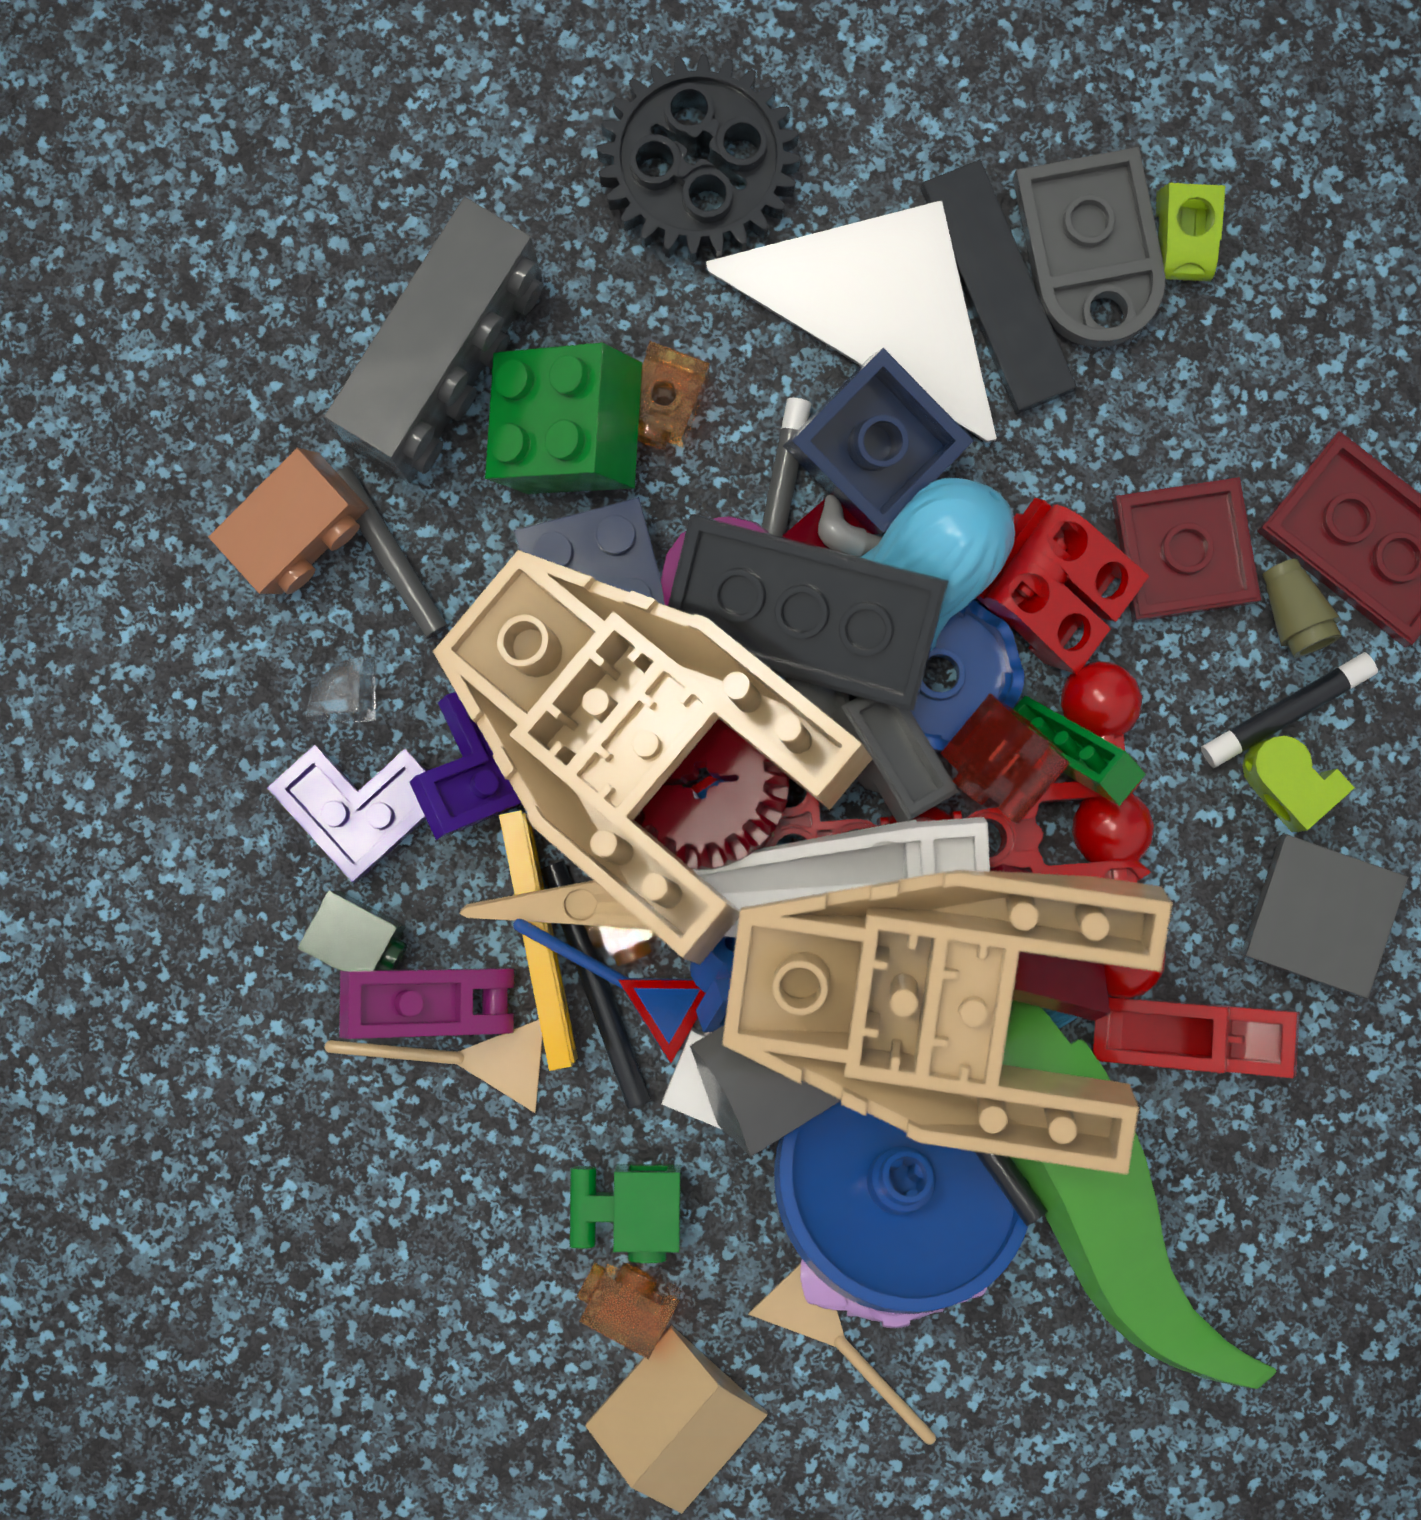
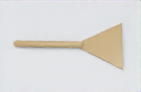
M539 1020L514 1029V1033L498 1035L458 1052L334 1040L327 1041L324 1046L326 1052L335 1054L457 1064L536 1113L543 1041Z
M801 1263L748 1313V1315L836 1347L926 1444L931 1445L936 1441V1436L931 1429L847 1341L837 1310L824 1309L817 1305L809 1304L806 1301L800 1278Z

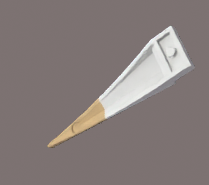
M984 817L917 822L914 819L756 849L750 855L727 866L714 869L692 870L740 910L741 907L953 870L990 871L988 824ZM594 880L470 903L460 911V914L466 918L511 921L523 919L528 922L650 930ZM739 919L725 936L737 937Z

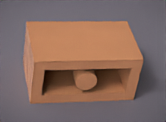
M296 448L208 538L259 594H282L283 592L291 594L311 579L316 571L312 564L328 548L331 551L339 549L357 533L360 525L356 520L369 507L320 453Z

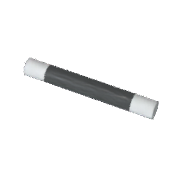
M787 398L761 525L769 534L780 537L786 533L800 464L783 445L809 419L812 404L800 398Z

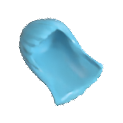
M939 479L921 489L889 526L879 544L861 556V558L949 580L931 647L932 651L937 644V639L950 618L981 594L1004 567L1015 540L1014 518L1009 504L993 488L967 479Z

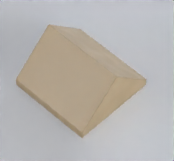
M671 1325L586 1422L585 1426L631 1488L683 1513L768 1413Z

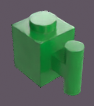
M617 1164L614 1171V1192H596V1167H571L570 1247H595L596 1222H614L613 1252H628V1261L661 1263L667 1260V1252L679 1253L681 1165Z

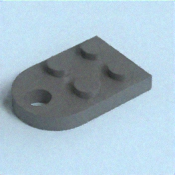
M1139 147L1017 169L1013 176V183L1034 285L1051 326L1066 339L1087 347H1111L1136 336L1146 327L1157 312L1163 299L1166 284L1164 263ZM1100 298H1108L1115 301L1123 313L1122 323L1113 328H1105L1098 325L1090 313L1091 303Z

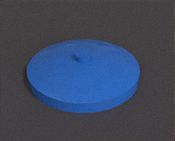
M841 1101L779 1139L774 1165V1186L780 1217L786 1233L802 1260L820 1280L840 1295L862 1306L894 1314H919L944 1309L963 1302L983 1291L1001 1275L1017 1254L1024 1240L1028 1226L1024 1224L974 1151L919 1143L907 1137V1132L867 1112L866 1116L842 1105Z

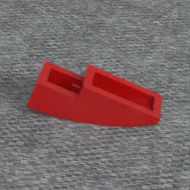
M1108 997L1110 1014L1095 1020L1093 1054L1100 1062L1294 1078L1297 1074L1300 1011Z

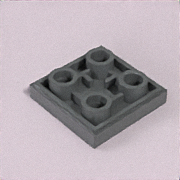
M1288 834L1280 835L1240 955L1368 999L1408 877Z

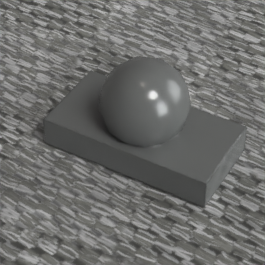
M858 697L841 706L833 713L838 724L861 742L873 758L856 779L865 789L881 794L897 823L912 820L959 792L910 710Z

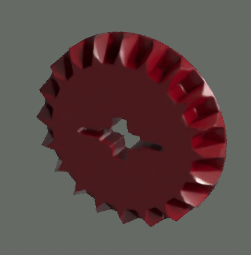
M718 718L634 820L691 869H714L727 866L750 855L772 834L783 815L787 803L789 776ZM707 767L708 772L713 778L722 779L724 782H719L718 786L709 787L707 798L699 799L693 789L684 788L682 784L698 779L699 769Z

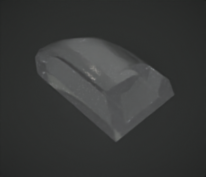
M370 655L346 659L323 674L310 694L306 720L312 723L376 721L375 659Z

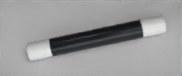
M1363 652L1201 746L1205 759L1211 767L1216 768L1378 673L1377 666L1373 659Z

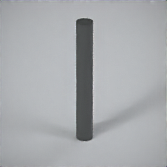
M345 467L340 469L337 473L369 507L356 520L360 525V531L426 639L438 635L448 627L446 621L352 468Z

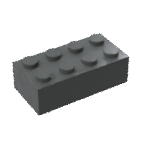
M464 196L324 416L347 446L411 484L418 471L426 474L432 468L443 448V441L439 439L452 418L459 421L467 413L477 393V389L473 387L474 382L485 365L492 368L494 352L506 351L510 341V336L506 332L518 313L526 316L540 297L543 283L539 280L542 275L531 236Z

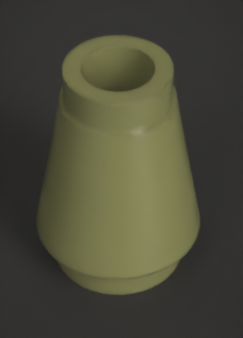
M1298 559L1284 561L1263 573L1262 576L1267 585L1266 589L1280 645L1288 646L1294 658L1314 653L1341 638L1342 635L1336 625L1341 620L1340 616L1315 585L1305 569H1302Z

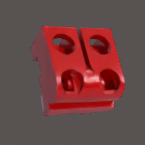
M1034 498L1023 514L1016 513L1013 517L1015 540L1004 567L994 581L976 598L993 614L1003 619L1010 628L1015 629L1030 644L1028 649L1044 664L1078 675L1111 630L1100 618L1116 622L1149 578V575L1083 517L1061 505L1054 504L1050 506L1045 500ZM1115 577L1120 578L1121 584L1118 590L1113 595L1103 598L1102 594ZM1078 627L1084 629L1080 642L1072 648L1064 649V646Z

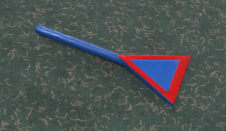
M516 919L514 921L513 927L516 931L623 989L665 1057L672 1063L698 1018L696 1009L706 994L695 984L693 979L628 978L523 919Z

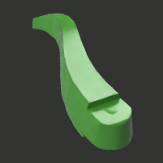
M1015 1000L1011 1001L1002 1065L1111 1081L1085 1041L1078 1039L1070 1043L1041 1007ZM1136 1132L1134 1133L1128 1175L1010 1157L1048 1212L1045 1214V1217L1086 1294L1104 1318L1130 1343L1170 1366L1228 1385L1259 1389L1276 1374L1275 1368L1247 1355L1227 1342L1192 1308L1171 1270L1147 1160Z

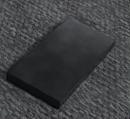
M690 514L668 606L693 616L697 614L708 618L777 675L914 711L949 580L704 516Z

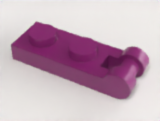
M515 968L340 971L339 1038L362 1039L514 1033V1013H508V988H514ZM473 989H482V1013L473 1014Z

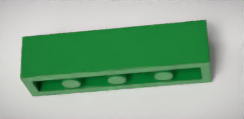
M1026 695L1013 708L1001 725L1019 747L1118 806L1122 804L1146 775L1126 751Z

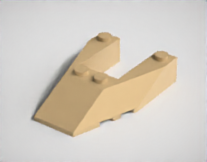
M520 550L512 556L433 651L471 720L478 725L494 753L493 758L504 778L509 780L528 814L526 816L532 827L682 958L699 965L739 919L740 910L638 824L634 818L719 718L829 810L873 759L861 742L708 618L697 614L693 616L660 604L655 599L633 591L627 592L596 581L592 576Z
M953 870L741 907L722 1045L800 1084L802 1080L841 1099L842 1105L866 1116L867 1112L907 1132V1137L919 1143L1128 1175L1139 1109L1130 1084L1002 1065L1019 951L1161 972L1172 902L1162 886L1090 876Z

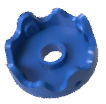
M974 599L964 609L950 618L937 639V644L930 652L928 658L929 660L934 657H940L952 663L956 670V682L953 688L946 692H935L929 689L922 681L914 711H911L935 753L946 754L965 750L990 737L1005 721L1019 700L1023 690L1024 669L1021 665L1011 628L1003 619L979 605Z

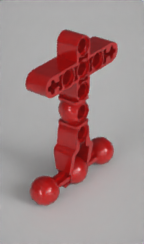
M1095 661L1085 664L1078 675L1072 673L1062 688L1061 708L1065 718L1125 751L1124 735L1134 727L1141 714L1142 695L1138 682L1128 670L1113 662ZM1143 779L1120 806L1078 781L1034 785L1023 791L1015 804L979 810L964 817H984L986 821L995 825L999 830L1001 843L997 852L989 857L990 868L1005 864L1018 869L1022 868L1035 874L1090 876L1137 883L1138 880L1151 873L1139 860L1145 856L1153 842L1154 823L1148 807L1138 796L1133 794ZM806 791L805 799L798 806L792 808L785 807L783 815L774 829V837L769 836L757 849L776 846L781 839L787 836H799L804 840L893 824L897 823L892 815L889 818L879 817L877 825L862 819L820 822L819 801ZM1083 800L1073 818L1072 834L1077 849L1091 863L1053 866L1044 864L1040 852H1038V846L1043 839L1042 829L1037 825L1035 818L1038 812V804ZM934 806L914 819L917 822L962 819L961 811L947 813ZM1165 949L1161 972L1104 963L1108 995L1129 999L1143 995L1158 983L1165 969Z

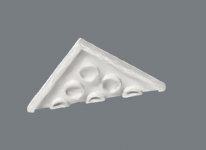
M942 200L706 261L710 275L724 281L750 297L756 303L792 325H796L860 366L871 355L884 348L958 425L975 434L976 437L986 443L996 441L995 429Z

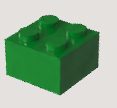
M603 342L494 352L485 479L526 494L635 489L642 362Z

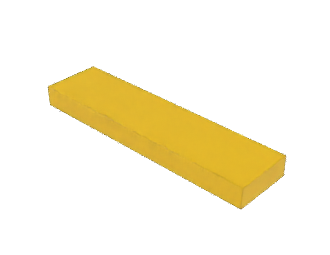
M522 810L499 815L514 895L545 889L533 827L526 816L527 813ZM529 922L554 936L551 923ZM523 935L549 1071L572 1067L578 1056L558 954Z

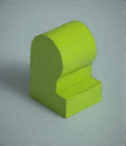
M1168 183L1156 191V217H1159L1158 239L1166 279L1211 281L1213 279L1218 262L1219 244L1222 239L1226 185Z
M1289 736L1273 737L1255 744L1245 754L1242 765L1244 777L1249 785L1291 832L1309 830L1355 788L1338 769L1318 774L1312 767L1311 754L1306 746L1296 738Z

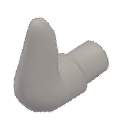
M832 494L826 496L818 524V535L824 545L834 551L861 557L879 544L882 539L881 536L867 533L864 528L851 526L844 519L840 501Z

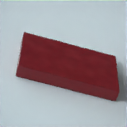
M1338 431L1330 438L1257 532L1291 559H1298L1301 567L1406 648L1413 645L1421 635V494L1346 435Z

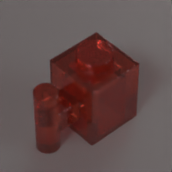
M992 693L985 698L941 752L959 772L953 779V782L965 794L981 805L990 797L1000 804L998 809L1016 824H1019L1070 764V761L1061 754L1062 751L1029 719Z

